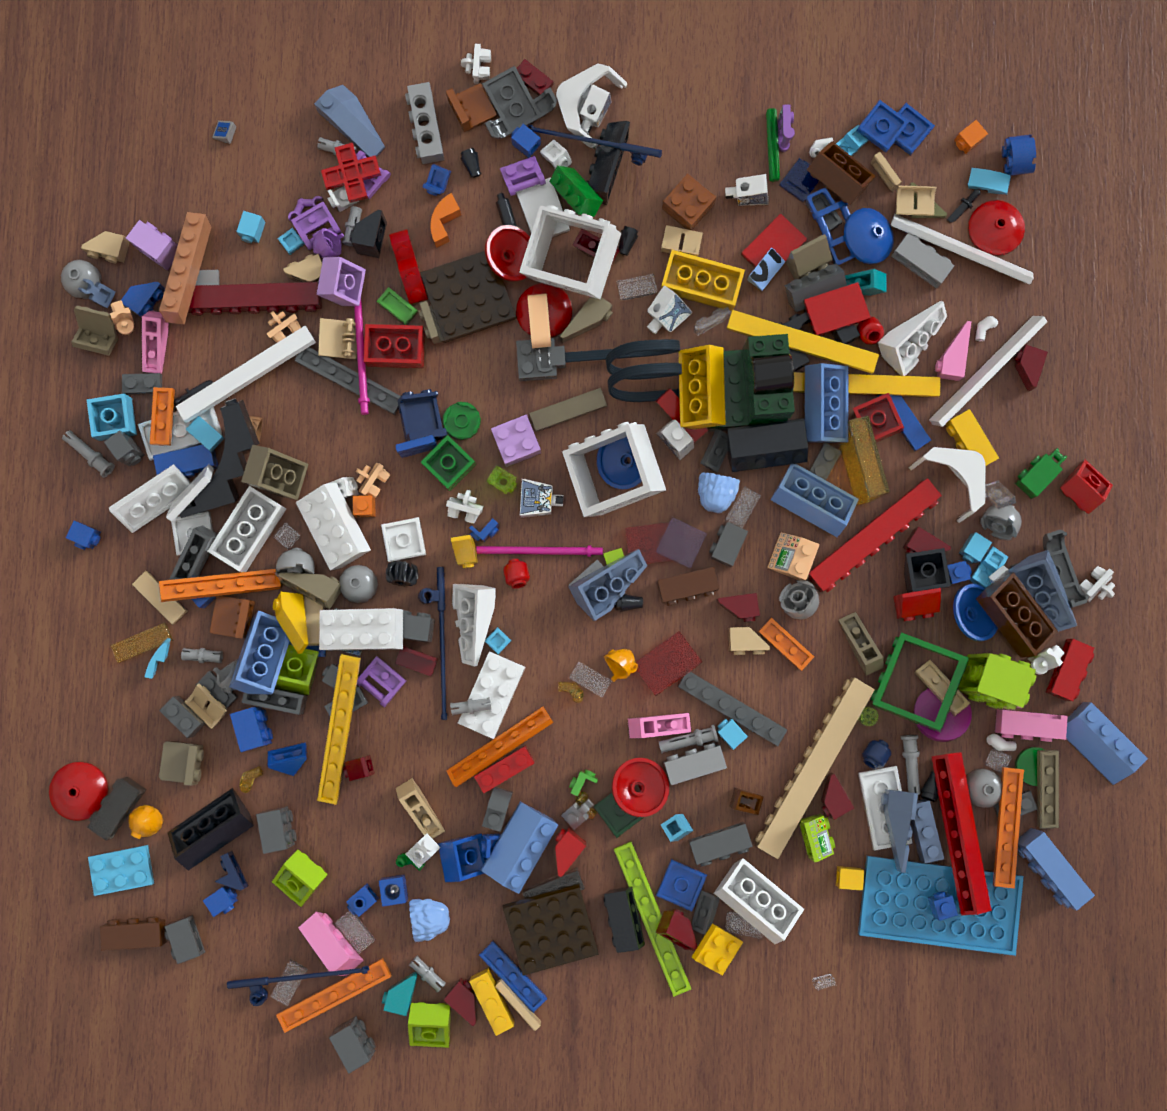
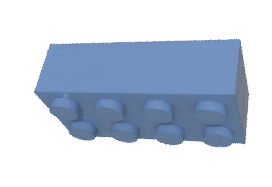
M1030 828L1019 837L1017 853L1029 861V868L1035 874L1038 873L1041 876V883L1048 890L1051 889L1053 891V898L1060 905L1063 904L1066 908L1070 907L1077 911L1095 896L1043 831Z

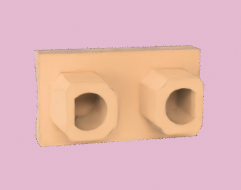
M122 301L111 303L113 312L110 315L116 330L123 335L131 334L134 330V321L129 307L124 308Z
M272 311L271 315L273 318L268 323L270 326L275 323L279 325L267 332V335L278 343L286 338L281 331L285 327H288L292 333L299 330L301 327L296 320L298 319L297 316L292 314L281 322V319L286 314L282 311L276 315Z
M376 463L369 475L367 473L371 467L368 465L364 467L363 471L357 468L356 472L360 475L356 481L361 484L364 478H366L358 492L363 495L367 494L375 498L377 497L381 489L373 485L374 481L377 478L385 483L390 476L383 469V465Z

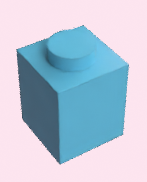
M243 211L236 232L244 242L252 243L253 241L259 243L266 222L262 216Z
M977 532L972 533L959 551V554L968 563H978L982 560L992 542Z
M724 719L717 726L719 729L716 732L733 750L748 737L733 719Z
M676 814L661 824L670 842L679 841L693 831L684 814Z

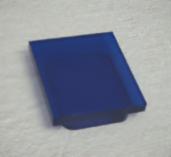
M799 158L779 186L801 202H804L820 180L813 178L810 172L807 171L810 164Z

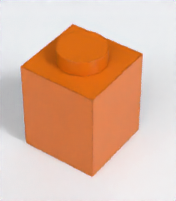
M975 120L962 130L954 141L958 149L967 154L980 144L988 133Z
M372 495L353 496V515L356 518L376 517L375 497Z

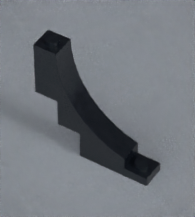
M236 398L225 402V406L220 408L225 427V445L222 459L210 482L194 498V501H191L180 513L181 518L234 503L240 498L233 478L243 476L247 463L242 451L251 449L252 445L259 444L243 400L237 401Z

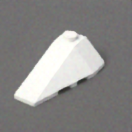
M939 301L892 329L878 342L883 359L900 376L907 375L919 361L917 357L922 350L925 351L929 346L927 344L928 340L932 335H936L947 318L944 302Z
M453 584L452 605L453 609L457 611L458 620L455 623L456 627L460 629L461 637L458 641L461 660L464 664L474 667L478 666L495 608L496 588L484 585Z

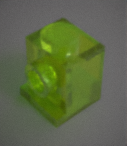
M497 465L486 481L487 484L505 495L508 492L512 493L518 484L515 482L516 477ZM506 479L507 484L501 485L500 481Z

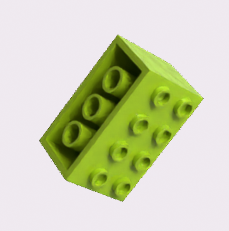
M983 653L967 655L969 662L958 690L968 695V699L975 702H987V706L995 709L1016 710V708H1023L1024 705H1027L1030 694H1028L1030 686H1033L1036 680V675H1034L1036 669L1030 668L1031 664L1020 660L1018 662L1011 661V657L1004 654Z

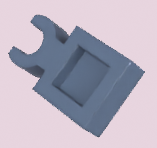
M83 279L88 284L87 289L79 287L78 290L82 293L90 294L89 300L108 309L116 292L99 282H96L94 286L91 280Z

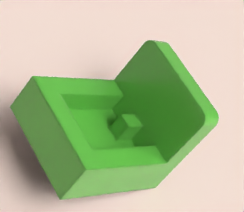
M587 769L584 772L580 770L578 777H573L569 788L572 789L571 794L579 795L585 779L597 783L598 778L595 777L596 774Z

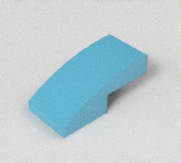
M859 125L854 127L844 138L836 143L850 156L855 154L869 141L856 131Z
M972 168L968 188L988 190V193L1007 195L1011 176L997 171Z
M200 416L185 429L210 452L225 439Z
M992 546L977 566L970 581L985 588L991 585L988 577L1001 566H1004L1008 556Z
M167 638L154 653L146 669V678L152 679L156 674L158 661L164 662L166 660L171 642L170 638Z

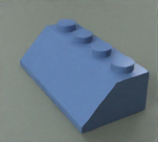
M824 363L805 366V428L807 442H848V366Z
M790 464L771 498V501L835 537H838L847 526L859 500L798 464Z
M258 610L252 618L229 686L230 688L247 694H273L290 641L275 616Z
M1083 702L1067 718L1066 739L1112 785L1135 773L1148 759L1092 702Z
M520 801L493 847L490 858H487L481 871L502 886L519 894L556 831L558 824L552 818Z

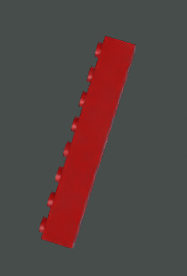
M928 478L922 480L810 570L808 578L819 592L824 590L829 592L836 586L834 582L839 578L844 580L851 574L849 570L854 566L859 568L866 562L864 560L865 557L869 554L872 557L880 551V545L883 543L887 545L895 539V533L905 531L910 526L908 523L911 520L917 521L924 515L923 511L926 508L932 509L939 503L938 499L942 495Z
M962 753L931 756L961 915H978L990 912L992 910Z

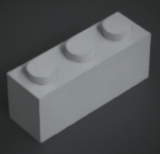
M909 233L891 256L936 289L955 266L951 263L950 259L940 256L933 247L926 246L919 237Z
M715 743L704 745L703 750L697 751L694 748L685 751L686 755L678 757V754L666 757L667 761L663 763L670 785L726 769L727 766L721 746H715Z

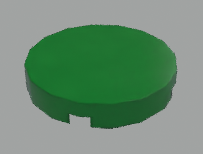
M457 402L449 406L444 413V428L455 439H469L477 434L480 428V414L468 402Z
M1039 747L1024 749L1015 760L1016 769H1024L1023 782L1031 786H1037V751L1044 750Z

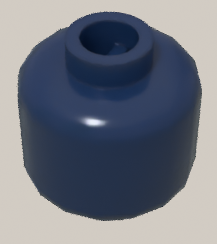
M881 739L878 741L871 740L862 753L863 762L872 769L883 768L891 756L888 743Z

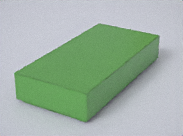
M389 287L377 300L379 305L404 325H408L418 313V310Z

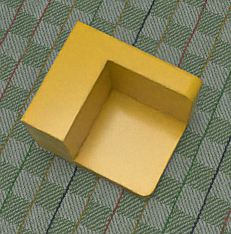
M837 866L836 886L839 889L863 890V869Z

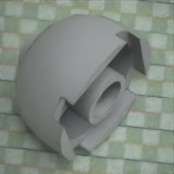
M84 260L69 262L61 273V283L64 289L75 298L88 299L90 294H85L78 290L79 287L83 289L88 287V284L83 279L91 280L94 286L96 282L100 283L101 274L99 270Z
M998 503L990 506L985 511L980 523L984 530L988 528L993 531L990 535L1002 540H1011L1012 537L1015 538L1018 535L1022 520L1014 506Z
M292 548L282 553L278 558L275 575L278 577L280 572L314 574V560L301 548Z
M351 566L344 570L340 576V591L343 597L350 602H367L377 592V577L366 566Z
M798 580V583L793 585L790 583L782 590L779 601L781 602L782 609L788 616L802 620L811 617L817 611L819 595L812 583Z
M975 769L967 775L970 800L974 806L989 808L999 803L1002 793V782L996 773L987 769Z

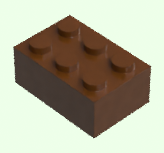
M833 141L817 154L807 168V171L810 172L813 178L820 180L828 190L836 193L844 203L849 205L866 190L876 177Z

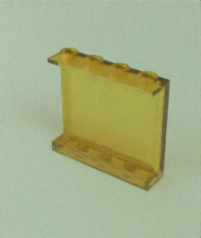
M869 416L849 420L848 442L839 443L853 496L859 499L856 506L876 501L890 492Z

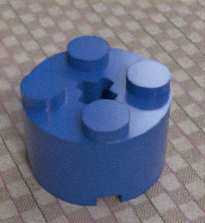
M1032 134L1005 138L1004 146L1001 149L1002 158L1006 157L1004 174L1013 176L1034 173L1036 164H1032V161L1036 158V146Z

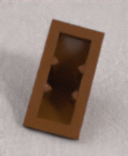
M735 787L729 806L735 810L759 815L764 796Z

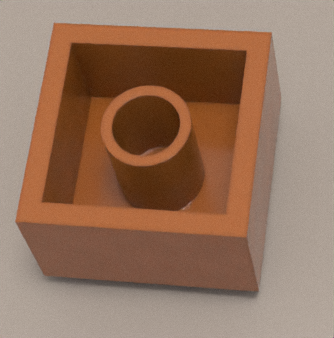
M687 173L665 198L662 209L685 229L693 230L714 206L716 196Z

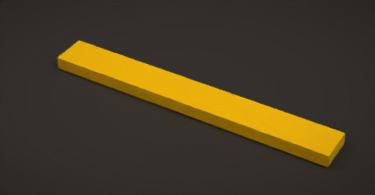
M732 310L727 325V330L750 337L788 334L789 349L871 374L874 373L879 354L735 310Z
M789 372L787 392L805 393V373ZM848 374V394L884 395L889 393L890 395L939 397L940 377Z
M341 654L337 671L317 801L334 805L337 804L358 680L361 658Z

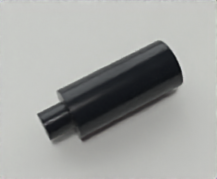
M504 193L498 194L496 206L502 225L517 227L509 199L505 198Z

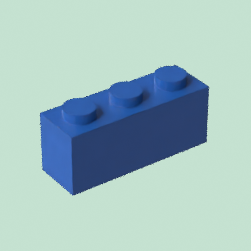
M204 445L153 455L157 475L173 464L186 478L194 477L195 473L202 472L208 464L214 469L218 468L215 449L210 452Z

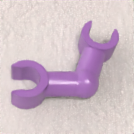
M316 196L313 199H298L294 211L288 215L289 221H291L293 216H299L304 207H314L316 202L323 201V198Z

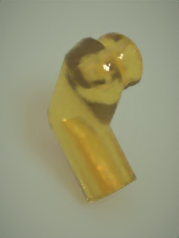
M559 682L558 691L569 692L576 703L583 700V690L576 683Z
M260 766L242 774L239 787L243 793H248L251 790L254 779L263 775Z
M580 792L576 796L575 802L581 806L587 801L588 794ZM590 808L587 812L588 818L593 820L597 811Z

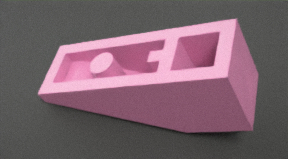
M149 311L142 316V372L162 374L168 338V322H165L160 312Z
M967 321L961 327L941 358L937 360L935 372H938L937 377L960 381L964 378L971 321Z
M689 713L628 719L630 738H647L691 732Z

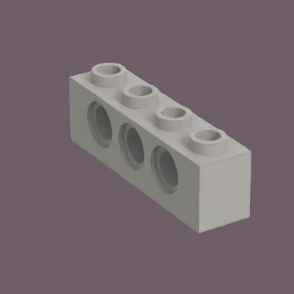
M426 82L407 86L408 93L405 96L407 105H411L412 111L408 112L410 122H414L415 129H412L414 141H418V146L415 147L417 158H421L422 164L443 161L445 159L430 83ZM418 104H425L423 108H417ZM423 121L429 122L426 126L420 125ZM426 139L432 140L429 144L423 143Z

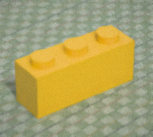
M970 409L946 423V430L955 439L957 449L980 453L985 460V466L999 459Z
M489 967L471 976L469 982L495 1035L497 1036L514 1027L515 1020L502 994L495 987L496 982Z

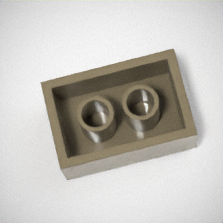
M252 445L241 482L284 498L298 500L309 464L273 449Z

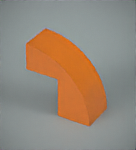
M452 193L448 194L438 203L432 214L431 234L436 248L450 242L443 224L461 216L460 208Z

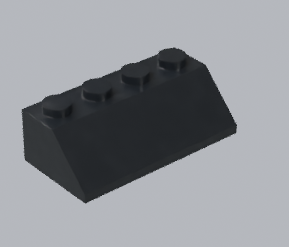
M630 122L608 123L607 128L602 129L600 140L620 144L622 142L627 143ZM601 145L596 148L594 157L597 159L595 164L592 163L590 166L589 174L591 177L586 182L603 200L602 204L607 205L624 151L620 150V148Z
M804 418L727 429L728 460L732 472L808 462V443Z
M232 788L167 833L174 859L189 871L249 830L254 824L249 811Z

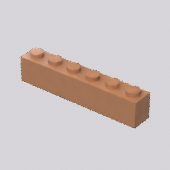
M187 212L159 309L165 322L185 324L211 231V225L206 214Z

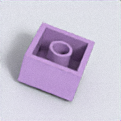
M139 220L126 239L137 250L168 271L172 266L178 245L165 233L162 232L161 234L148 221L145 224Z
M324 257L317 295L341 306H359L366 269L342 257Z
M527 414L491 428L506 467L541 454V449Z

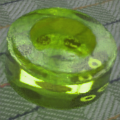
M865 707L858 720L865 726H873L878 721V712L872 707Z

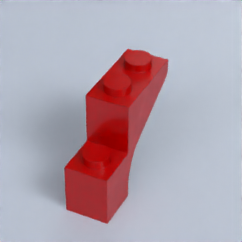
M408 230L389 234L409 304L427 300V294Z

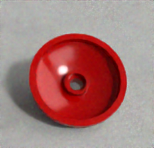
M992 200L981 204L972 213L968 223V233L977 249L993 256H1001L1012 252L1021 243L1025 233V224L1021 213L1013 205L1001 200ZM998 221L1002 222L1003 226H999Z
M512 225L500 226L489 234L485 243V255L489 266L499 277L513 282L527 278L519 273L530 236L522 229Z
M544 283L535 284L526 289L518 299L516 306L518 323L531 336L528 295L547 294L550 338H554L563 333L570 324L572 318L571 301L561 288Z
M634 758L624 762L616 770L612 780V793L615 802L625 813L635 817H647L657 813L665 805L669 795V782L664 770L657 763L646 758ZM635 785L639 786V792L634 790Z
M73 762L63 766L55 773L49 786V798L55 811L62 817L74 821L89 819L96 815L104 807L108 797L106 777L99 768L87 762ZM72 789L76 790L75 796L71 793Z

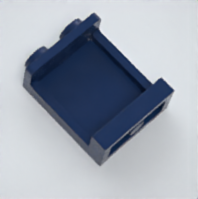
M427 389L418 394L405 392L397 400L406 442L433 435L436 441L443 440L447 436L446 428H442L438 409V391L432 392L431 389Z

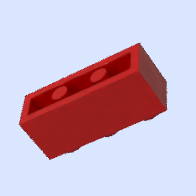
M1066 639L1062 649L1064 655L1060 658L1063 663L1054 669L1045 692L1065 701H1074L1080 693L1079 686L1081 681H1084L1086 678V668L1094 658V647L1075 639Z
M525 745L476 774L474 778L484 794L533 765L535 761Z

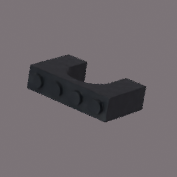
M805 310L806 313L802 315L797 313L791 316L788 322L784 324L780 322L778 324L800 330L803 325L811 322ZM855 325L831 332L837 342L849 344L860 336ZM789 349L790 356L786 360L785 365L789 372H795L808 365L810 360L806 353Z

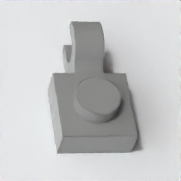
M589 799L581 806L575 802L561 816L575 830L589 817L587 812L594 804Z

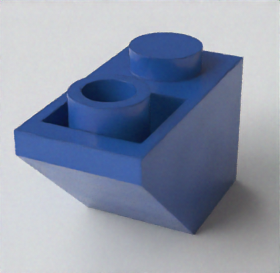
M159 282L131 286L120 301H122L125 307H129L132 312L142 318L147 312L153 311L155 303L162 299L165 288Z

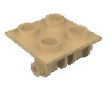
M320 318L318 356L346 359L357 358L354 319L347 318L346 321Z

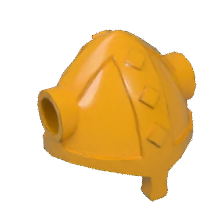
M612 649L604 656L606 663L614 674L611 677L613 682L617 679H626L638 668V664L635 663L634 654L629 649Z
M139 806L129 815L131 836L138 839L156 834L163 824L161 813L153 806Z

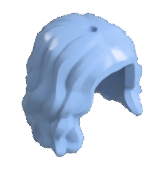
M702 472L698 483L701 505L709 512L722 513L726 511L736 498L740 480L729 476Z
M412 899L409 902L412 934L415 942L429 941L446 931L450 923L449 910L446 905L432 899Z

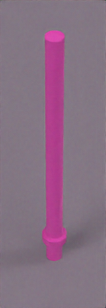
M360 299V305L354 306L360 392L358 404L361 407V414L367 415L369 414L368 404L370 399L367 396L362 303Z
M591 545L587 547L477 546L476 553L587 555V557H591V555H603V548L591 547Z

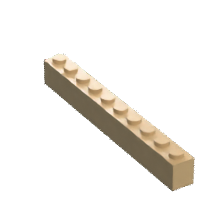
M855 677L844 682L841 696H837L833 701V710L825 715L823 719L825 724L821 730L818 729L813 737L815 740L811 747L808 746L803 754L805 759L802 764L798 763L796 766L793 780H789L784 787L786 792L783 797L777 799L774 805L776 807L774 813L768 815L765 820L766 827L763 832L760 830L755 838V845L776 859L780 857L875 690Z

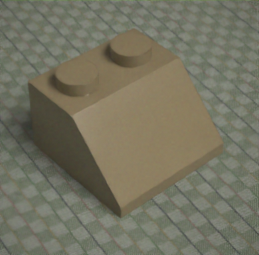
M823 234L791 251L786 265L794 279L808 276V274L820 271L830 264L832 256L826 235Z

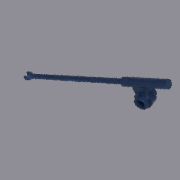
M528 125L533 132L620 148L622 151L630 152L632 154L631 162L638 166H642L645 163L647 156L658 158L662 156V150L623 142L621 144Z
M437 567V590L424 588L419 591L418 599L424 604L431 603L432 601H437L442 696L441 720H447L444 635L445 577L444 567ZM425 593L428 594V599H427V600H426V598L424 597V594H425Z
M364 966L357 969L283 977L233 980L227 982V988L249 987L251 992L250 1003L253 1006H261L268 998V992L262 985L355 973L366 974L370 969L369 966Z

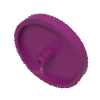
M928 688L918 697L914 705L913 714L935 722L942 702ZM970 704L955 717L949 711L941 733L916 724V726L926 737L939 742L956 740L966 732L971 723L972 711Z

